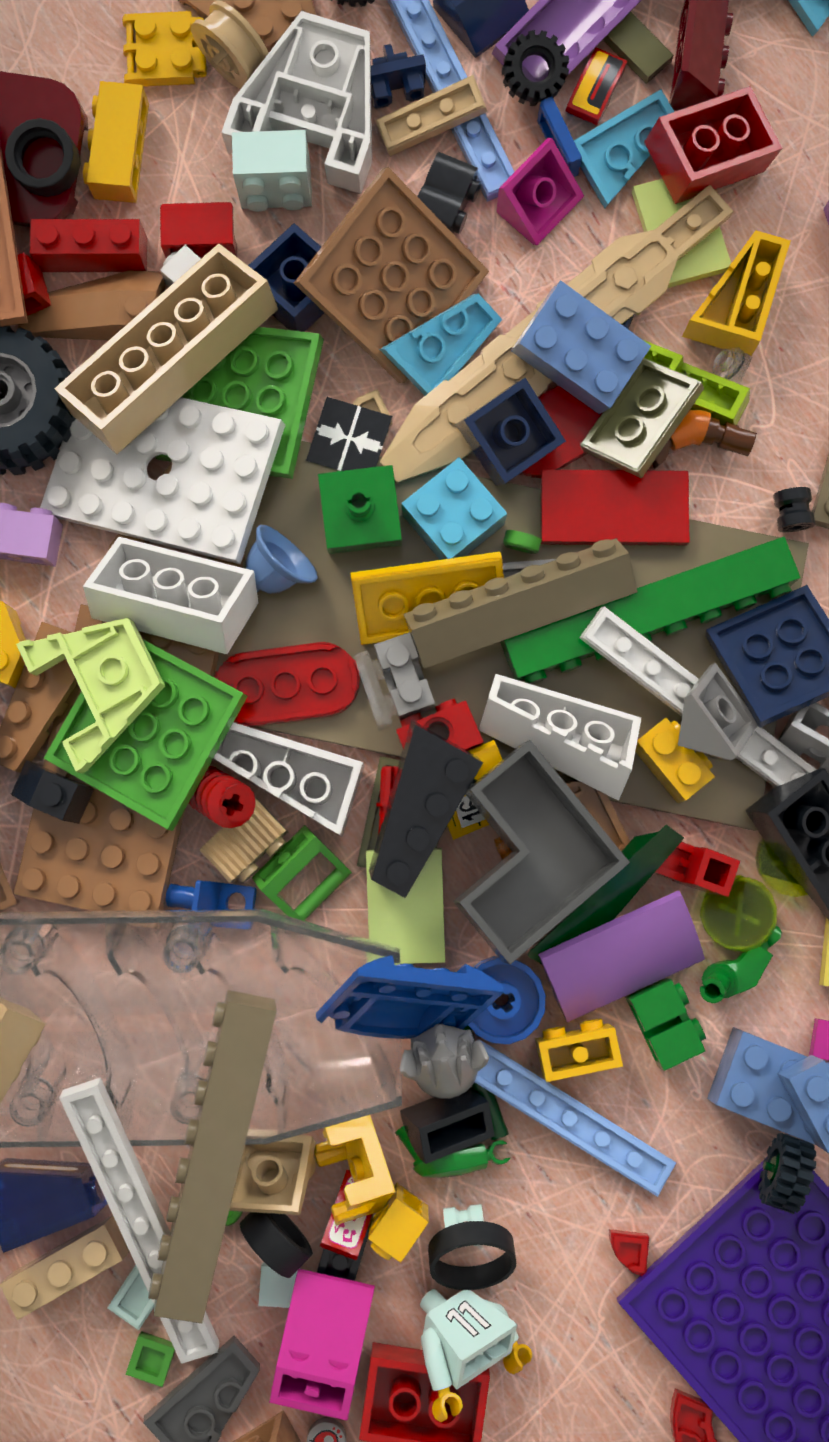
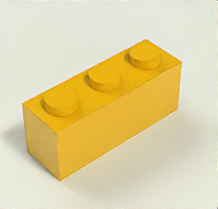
M100 81L99 93L93 96L92 113L95 123L94 129L90 128L88 131L87 142L88 149L91 152L89 162H85L83 166V181L85 185L89 186L94 199L136 203L149 110V102L143 85Z

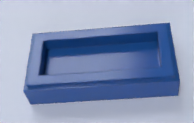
M551 96L540 102L537 122L545 139L552 138L572 175L576 177L579 174L582 156Z

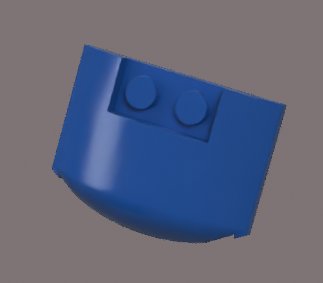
M393 955L378 958L359 967L316 1012V1019L323 1023L329 1016L335 1019V1029L347 1033L378 1038L410 1039L419 1036L436 1024H444L463 1030L504 993V988L494 978L467 964H464L457 972H450L447 968H415L412 964L407 963L394 965Z

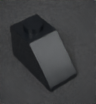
M26 760L11 795L28 806L62 821L79 824L94 789Z

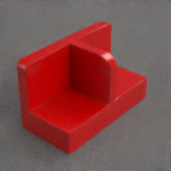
M232 203L162 204L160 206V241L165 258L173 252H178L186 245L202 259L217 244L222 245L237 257Z

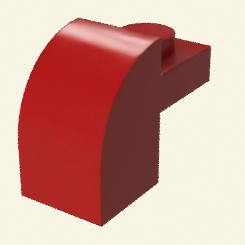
M681 842L655 873L703 892L729 897L740 860L708 848L694 847Z

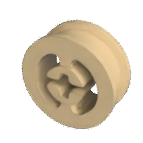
M216 0L210 5V15L205 20H195L191 25L192 36L200 51L215 70L232 85L241 89L268 55V50L255 29L237 10L223 1Z

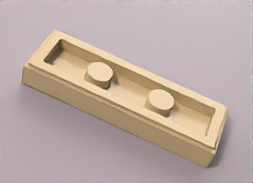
M471 75L377 119L376 123L387 152L391 157L486 113L487 109L474 75Z

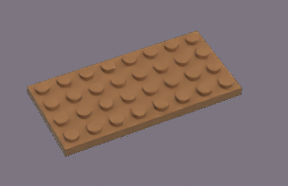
M81 604L74 632L81 631L84 627L106 622L91 618L88 605ZM139 631L143 640L214 677L219 652ZM78 684L66 700L69 706L63 715L55 717L47 751L81 693ZM44 760L43 767L91 787L94 791L79 824L62 821L33 808L13 894L146 923L160 924L185 810L174 830H167L49 761Z

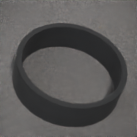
M469 1221L451 1225L435 1234L428 1245L429 1266L432 1278L440 1285L455 1290H479L499 1284L514 1272L517 1264L513 1236L506 1228L491 1222ZM472 1245L492 1246L505 1251L499 1258L478 1266H453L439 1260L443 1255L454 1249Z

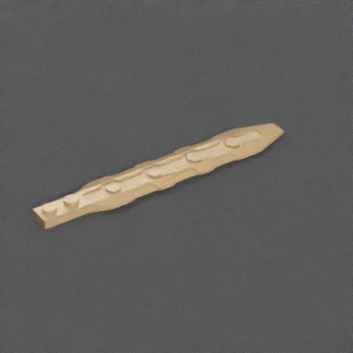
M709 185L655 230L616 239L591 261L592 264L567 285L617 322L623 324L634 314L639 315L666 293L676 262L732 216L733 210L713 187ZM545 298L537 304L535 311L505 335L500 334L481 350L482 354L449 381L444 380L413 406L380 461L382 466L393 465L394 480L397 484L448 466L458 457L464 459L473 450L455 424L514 383L526 378L537 397L547 390V386L552 380L511 352Z

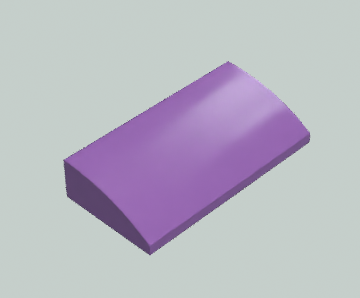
M539 0L495 45L492 55L504 65L503 61L512 42H516L518 36L521 34L527 36L528 31L535 30V35H539L541 30L547 31L546 37L551 39L555 35L558 38L556 42L558 46L562 43L566 48L564 55L569 56V63L567 65L569 75L642 0ZM528 56L522 63L523 74L528 80L540 82L548 76V64L541 56Z
M679 890L538 954L556 1002L567 1022L705 960L695 926Z

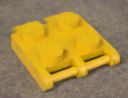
M191 11L123 15L122 22L123 26L126 27L127 44L123 45V54L127 57V73L124 75V83L143 85V87L195 84V78L206 77V58L197 46L191 32V25L195 20H204V18L192 17ZM133 28L136 31V43H134ZM134 58H135V61H136V70H137V72H135V73H134Z

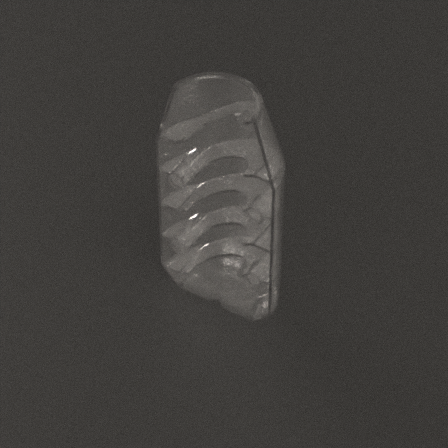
M265 909L0 912V998L30 1009L46 1023L41 1032L40 1040L31 1049L21 1067L17 1080L11 1084L0 1104V1148L81 1147L59 1097L64 1089L100 1077L131 1146L189 1145L184 1144L189 1119L197 1120L200 1107L199 1105H194L198 1080L206 1081L209 1066H203L206 1045L208 1041L215 1042L218 1027L212 1026L217 1001L224 1003L227 990L275 999L277 1010L245 1145L269 1144L402 1106V1073L400 1072L402 1039L378 1038L347 1033L335 1029V1019L329 1016L323 1023L316 1019V1012L359 967L378 958L393 955L394 965L401 964L400 948Z

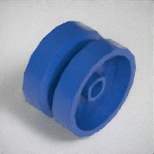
M492 956L479 961L473 968L484 972L501 983L504 988V994L508 995V1001L504 1005H497L493 1002L468 1026L477 1036L495 1044H512L526 1039L538 1028L545 1013L546 995L541 980L529 966L518 960H515L510 965L502 962L498 956Z

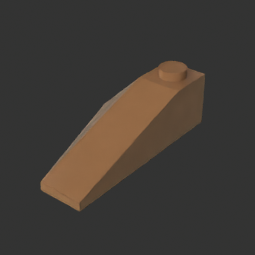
M129 270L48 292L51 306L27 316L28 323L18 324V328L31 331L34 337L109 341L165 291L166 283L161 272Z

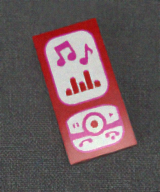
M348 1169L343 1178L335 1204L346 1201L344 1188L346 1185L355 1183ZM331 1212L319 1247L357 1260L372 1214L336 1225Z

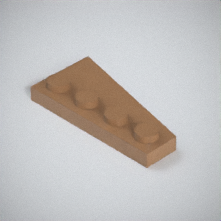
M42 621L34 641L45 639L47 635L72 632ZM67 659L37 676L29 673L26 665H24L0 726L1 766L21 773L25 761L29 760L32 762L50 735L48 728L55 717L62 716L69 706L66 700L78 683Z

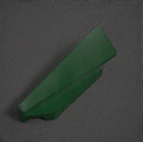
M667 824L658 832L634 836L622 850V853L630 863L537 941L527 955L542 964L539 953L614 920L682 842L684 837Z

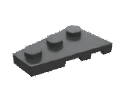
M234 1335L218 1349V1353L210 1356L145 1414L143 1423L160 1442H218L223 1428L232 1413L236 1412L259 1373L260 1363Z

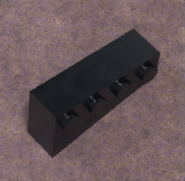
M411 720L408 736L400 757L393 789H391L384 821L380 828L369 867L371 880L404 898L408 895L483 764L474 754Z

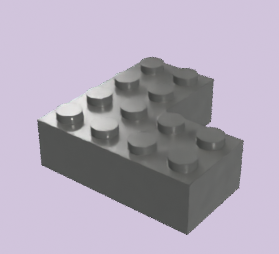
M529 740L517 747L471 785L465 794L512 852L453 902L500 960L510 965L630 862L537 747Z

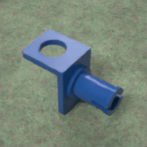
M197 880L195 887L170 884L166 892V904L171 908L178 907L192 910L191 918L251 924L253 922L257 889L251 886ZM234 893L242 894L246 902L244 910L238 915L232 914L228 908V900Z

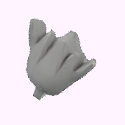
M436 1024L419 1036L410 1038L411 1048L410 1050H404L402 1054L400 1072L404 1077L416 1081L418 1086L428 1095L441 1099H450L465 1093L473 1085L478 1071L487 1065L489 1056L480 1039L474 1041L471 1030H462L444 1024Z

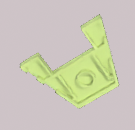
M129 618L84 627L81 631L47 635V638L36 641L24 640L16 644L29 673L35 676L67 659L96 720L92 725L62 741L75 771L81 774L89 770L165 687L134 621Z

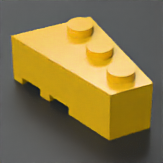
M755 230L722 278L691 317L682 337L751 357L761 341L791 240Z

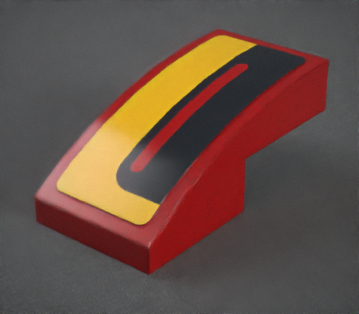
M596 47L576 84L565 112L598 125L609 105L612 93L624 74L628 61Z

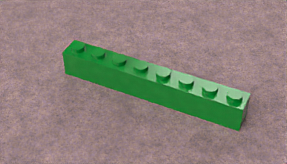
M785 536L639 587L637 588V593L500 641L513 678L532 685L547 679L546 673L560 668L561 673H566L581 667V660L592 656H595L596 661L606 659L579 638L601 607L609 609L651 642L653 641L651 635L665 631L666 636L679 633L688 628L686 623L700 619L701 624L713 621L723 616L721 610L734 606L736 611H741L756 605V598L769 594L770 599H774L792 591L791 586L801 577Z

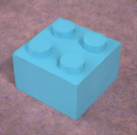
M460 457L401 503L402 516L439 560L467 556L504 526L507 512Z

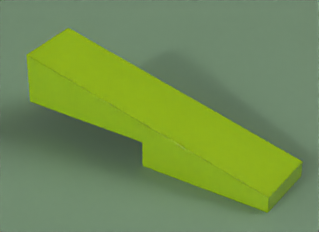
M645 341L651 346L644 357L645 359L702 382L704 390L690 410L710 412L711 417L719 419L721 425H724L726 422L738 424L749 403L750 388L684 363L683 355Z

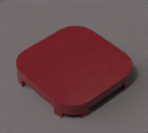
M0 71V142L13 225L31 227V219H66L70 213L74 215L78 201L74 198L77 178L72 186L60 195L50 197L34 195L22 187L8 169L5 157L6 144L9 136L17 126L26 120L42 118L54 121L65 129L78 148L80 157L84 130L88 131V117L75 93L64 83L50 78ZM52 138L37 139L24 152L23 167L34 178H47L57 172L62 165L64 158L63 149Z

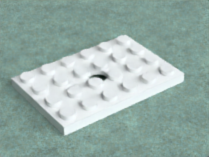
M180 397L121 452L115 454L91 431L75 419L69 429L72 434L68 442L62 441L60 452L58 453L40 508L52 511V515L57 519L241 564L285 424L281 419ZM157 455H168L172 461L170 473L161 475L157 480L149 478L147 473L149 462Z

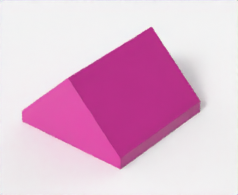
M547 138L500 186L498 192L496 212L533 245H538L584 197L583 192L552 138Z

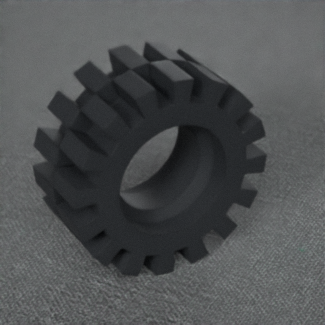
M535 30L528 31L527 36L523 34L518 36L516 42H512L503 61L502 75L505 76L503 80L505 88L509 86V94L512 98L515 95L520 98L519 103L524 104L525 101H529L530 106H536L538 102L551 96L554 98L568 76L569 68H567V65L569 63V56L564 55L566 48L563 43L558 46L556 43L558 38L555 35L551 39L546 37L547 31L541 30L539 35H535ZM538 55L545 59L549 72L544 80L533 82L525 77L522 71V63L528 56Z

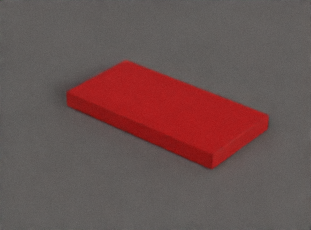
M542 469L541 544L593 545L601 540L617 539L622 545L687 546L690 543L689 471L647 470L641 479L624 470Z

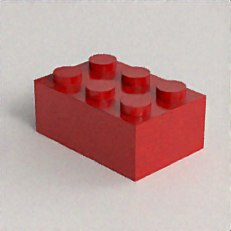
M751 86L659 117L644 141L675 204L694 198L709 185L716 190L765 172L783 149Z
M373 1342L359 1440L367 1442H481L490 1381L489 1368L457 1390L453 1385L449 1386L450 1392L456 1393L461 1398L463 1407L461 1412L453 1417L449 1404L445 1402L444 1406L448 1417L447 1420L439 1422L435 1419L432 1412L433 1403L439 1398L438 1391L432 1390L423 1350Z

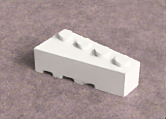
M495 674L479 731L515 749L531 740L553 768L619 801L632 771L641 717Z
M233 722L213 759L343 837L364 770L363 762Z

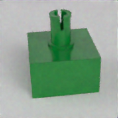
M393 465L318 474L326 545L329 554L402 546Z

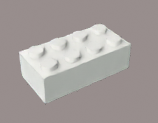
M123 537L116 539L83 585L90 615L93 619L111 622L129 618L134 621L138 631L223 654H228L259 603L253 570Z

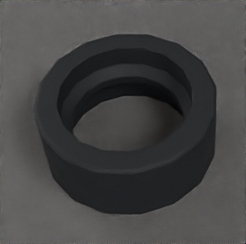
M42 118L26 120L13 130L7 140L5 149L7 167L19 184L32 194L43 197L60 195L69 189L78 177L81 164L78 148L65 129L54 121ZM52 138L63 149L64 158L62 165L57 172L47 178H34L23 167L24 152L37 139Z
M250 1212L240 1222V1230L253 1251L273 1271L283 1277L291 1278L313 1255L312 1248L306 1237L286 1214Z

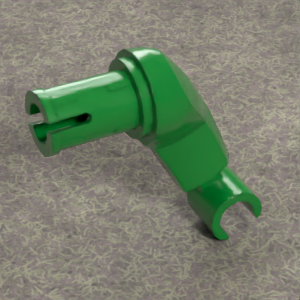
M775 924L769 937L758 946L743 950L735 960L719 961L708 966L702 976L703 986L700 987L702 998L709 1003H718L723 998H729L755 987L773 957L767 950L781 938V929Z
M404 1126L395 1132L396 1136L399 1137L415 1160L413 1170L422 1177L445 1178L461 1176L486 1169L488 1161L496 1165H502L510 1160V1158L498 1160L494 1157V1147L507 1144L503 1140L493 1142L488 1149L482 1143H478L425 1164L412 1147Z

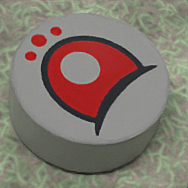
M330 1417L321 1418L310 1427L307 1442H346V1431L338 1420Z

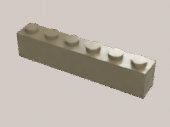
M606 539L596 542L592 547L576 553H564L554 561L542 565L527 566L520 573L509 577L491 579L485 585L469 591H457L451 594L449 598L433 604H420L413 611L404 613V617L423 668H427L637 593L629 552L617 539Z

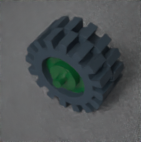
M783 1133L777 1134V1138L774 1137L772 1147L769 1146L767 1150V1159L764 1158L763 1161L764 1170L760 1173L762 1181L759 1184L758 1190L760 1191L759 1199H761V1203L792 1214L800 1211V1206H803L806 1202L805 1195L810 1193L809 1185L814 1180V1174H812L816 1168L814 1144Z

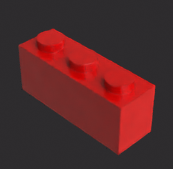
M31 219L30 255L34 262L41 267L42 272L147 271L148 238L140 219Z

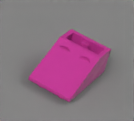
M298 1269L269 1403L348 1420L375 1288L374 1285Z

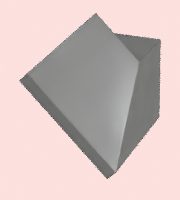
M716 663L707 668L685 697L678 746L709 754L712 759L733 760L738 757L758 724L744 701Z

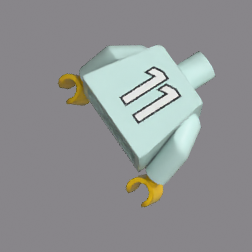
M436 1289L430 1290L422 1298L420 1307L427 1315L421 1336V1345L432 1390L438 1391L439 1398L434 1401L432 1406V1412L437 1421L443 1422L447 1420L448 1415L444 1406L445 1402L449 1404L453 1417L462 1410L461 1398L456 1393L450 1392L449 1386L453 1385L456 1390L501 1359H503V1365L510 1374L522 1371L523 1366L531 1361V1349L525 1344H518L517 1324L509 1318L502 1305L482 1299L471 1290L465 1289L448 1300Z

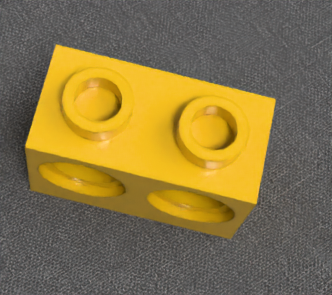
M397 1182L394 1186L396 1192L381 1211L376 1212L370 1220L368 1239L372 1241L371 1248L382 1258L390 1260L393 1257L401 1263L429 1223L428 1204Z

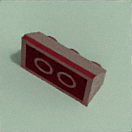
M684 0L680 15L669 101L675 111L723 95L725 79L720 78V69H725L729 54V46L724 45V37L730 35L733 22V13H728L729 0Z

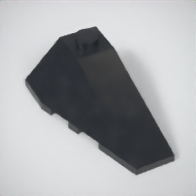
M820 768L773 788L745 811L764 841L829 920V774L825 768Z

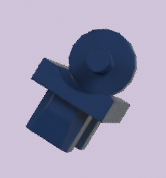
M391 44L383 45L384 57L372 59L371 102L374 108L379 109L392 104L391 91L403 88L405 98L410 102L424 98V83L426 80L424 54L407 57L406 52L394 54Z

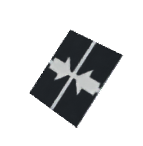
M327 397L306 461L339 471L376 467L392 416Z

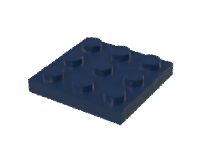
M808 585L706 629L707 640L759 728L829 697V618Z

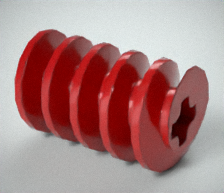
M209 766L188 804L191 808L219 826L235 828L242 826L251 818L255 810L256 801L255 795L249 786L220 769Z

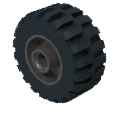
M10 326L0 327V475H4L6 469L13 475H22L26 473V467L31 466L35 471L45 467L43 461L50 456L54 461L57 459L62 441L68 442L72 435L69 429L76 418L71 415L54 389L71 374L57 351L53 350L50 344L42 337H34L31 331L18 328L15 333Z

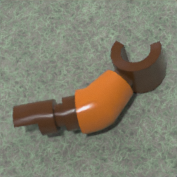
M689 410L652 465L654 469L666 460L670 448L675 451L692 444L700 446L702 443L712 445L713 442L718 443V448L748 456L755 443L757 433L739 428V425L729 422L721 425L720 420L711 417L710 412Z

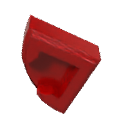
M609 1229L610 1244L618 1260L631 1272L643 1276L647 1271L649 1235L647 1233Z

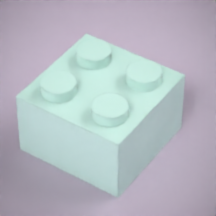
M306 130L232 132L233 177L242 209L261 212L268 208L283 207L287 210H299L303 207L312 206L311 164Z

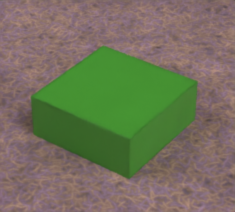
M141 1331L125 1375L163 1387L175 1353L172 1342Z

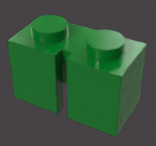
M664 978L625 996L651 1054L660 1069L665 1071L705 1052L701 1042L706 1039L705 1033L696 1018L689 1019L685 1005L689 1004V1000L680 983L674 985L671 979Z

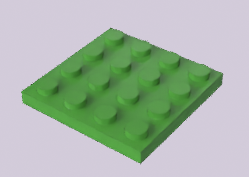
M258 327L181 398L281 419L285 424V428L269 476L293 479L324 339L319 333ZM161 454L155 456L157 460L172 462L168 455Z
M143 640L165 687L89 770L83 774L75 771L62 741L96 722L81 691L43 759L167 830L173 831L248 696Z

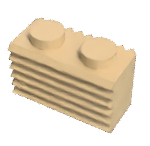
M255 798L254 813L246 823L235 828H222L199 849L229 883H234L238 879L242 883L247 881L259 869L255 863L265 853L272 857L287 843L283 837L288 831L257 798Z

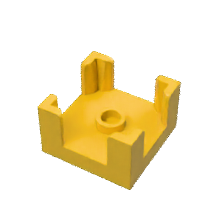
M370 1114L325 1127L323 1135L324 1138H327V1141L316 1144L314 1149L317 1165L324 1167L347 1160L355 1182L346 1185L344 1188L346 1201L336 1203L331 1207L335 1224L339 1225L380 1212L396 1191Z

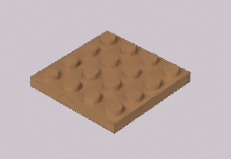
M385 167L375 177L295 280L294 284L398 383H405L408 378L379 349L471 296L489 270L389 167Z

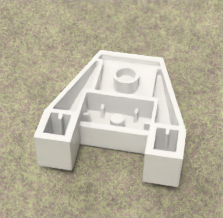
M301 11L233 98L221 132L227 153L232 154V132L306 130L307 142L329 148L324 163L327 183L361 194L372 164L370 31Z

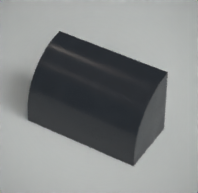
M472 1087L457 1097L450 1099L434 1097L400 1110L402 1122L410 1143L425 1164L495 1136L489 1101Z

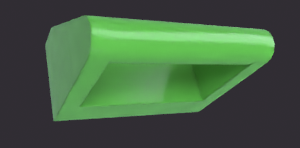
M304 825L252 879L273 903L300 926L352 872ZM321 852L336 868L293 909L278 893Z

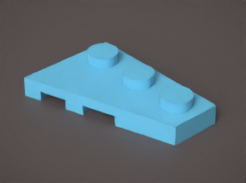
M479 293L473 294L379 350L426 396L444 380L449 381L460 371L502 321V318Z

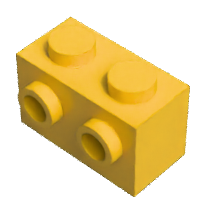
M666 717L637 739L635 752L677 803H681L689 799L715 776L710 771L713 765L703 752H695L692 749L678 746L681 725L675 720L670 722Z
M600 1018L580 1022L581 1029L566 1032L565 1026L542 1030L543 1037L535 1038L542 1076L545 1081L550 1082L623 1067L615 1027L609 1023L603 1024Z

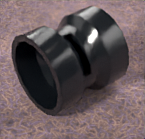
M809 487L788 488L774 493V505L779 509L780 513L777 519L779 532H797L816 525L814 513L809 508V503L812 500Z

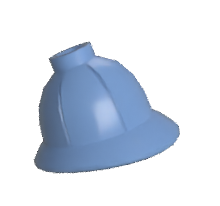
M259 525L256 528V541L247 555L246 569L254 571L257 592L262 590L270 594L279 593L296 583H314L318 579L313 564L290 540L270 526Z

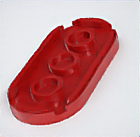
M559 385L538 398L566 442L521 472L520 475L541 478L542 469L560 470L588 454L582 450L580 444L601 414L592 410Z
M328 642L238 653L224 661L223 665L219 667L214 675V678L248 696L234 720V723L247 727L335 716L345 711L353 703L360 687V674L355 660L341 647Z

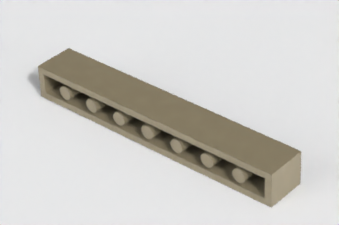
M227 990L224 1003L218 1001L216 1003L212 1026L218 1027L215 1042L208 1041L206 1045L203 1066H209L206 1081L198 1080L194 1105L200 1106L197 1120L189 1119L184 1144L191 1146L188 1158L180 1157L175 1183H181L178 1197L171 1196L166 1218L167 1222H172L170 1235L162 1234L157 1260L163 1261L160 1274L153 1273L148 1298L155 1299L154 1316L203 1323L277 1012L275 999Z

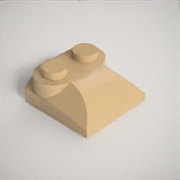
M248 1133L229 1211L300 1215L308 1180L313 1176L316 1169L314 1157L316 1142L313 1136Z

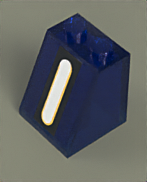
M16 1158L0 1160V1245L3 1253L93 1218L108 1204L89 1163Z

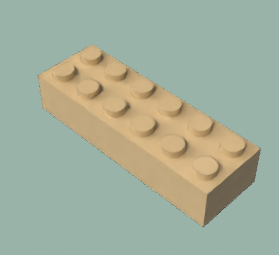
M217 244L54 389L71 415L115 454H118L278 310L269 283L230 251Z

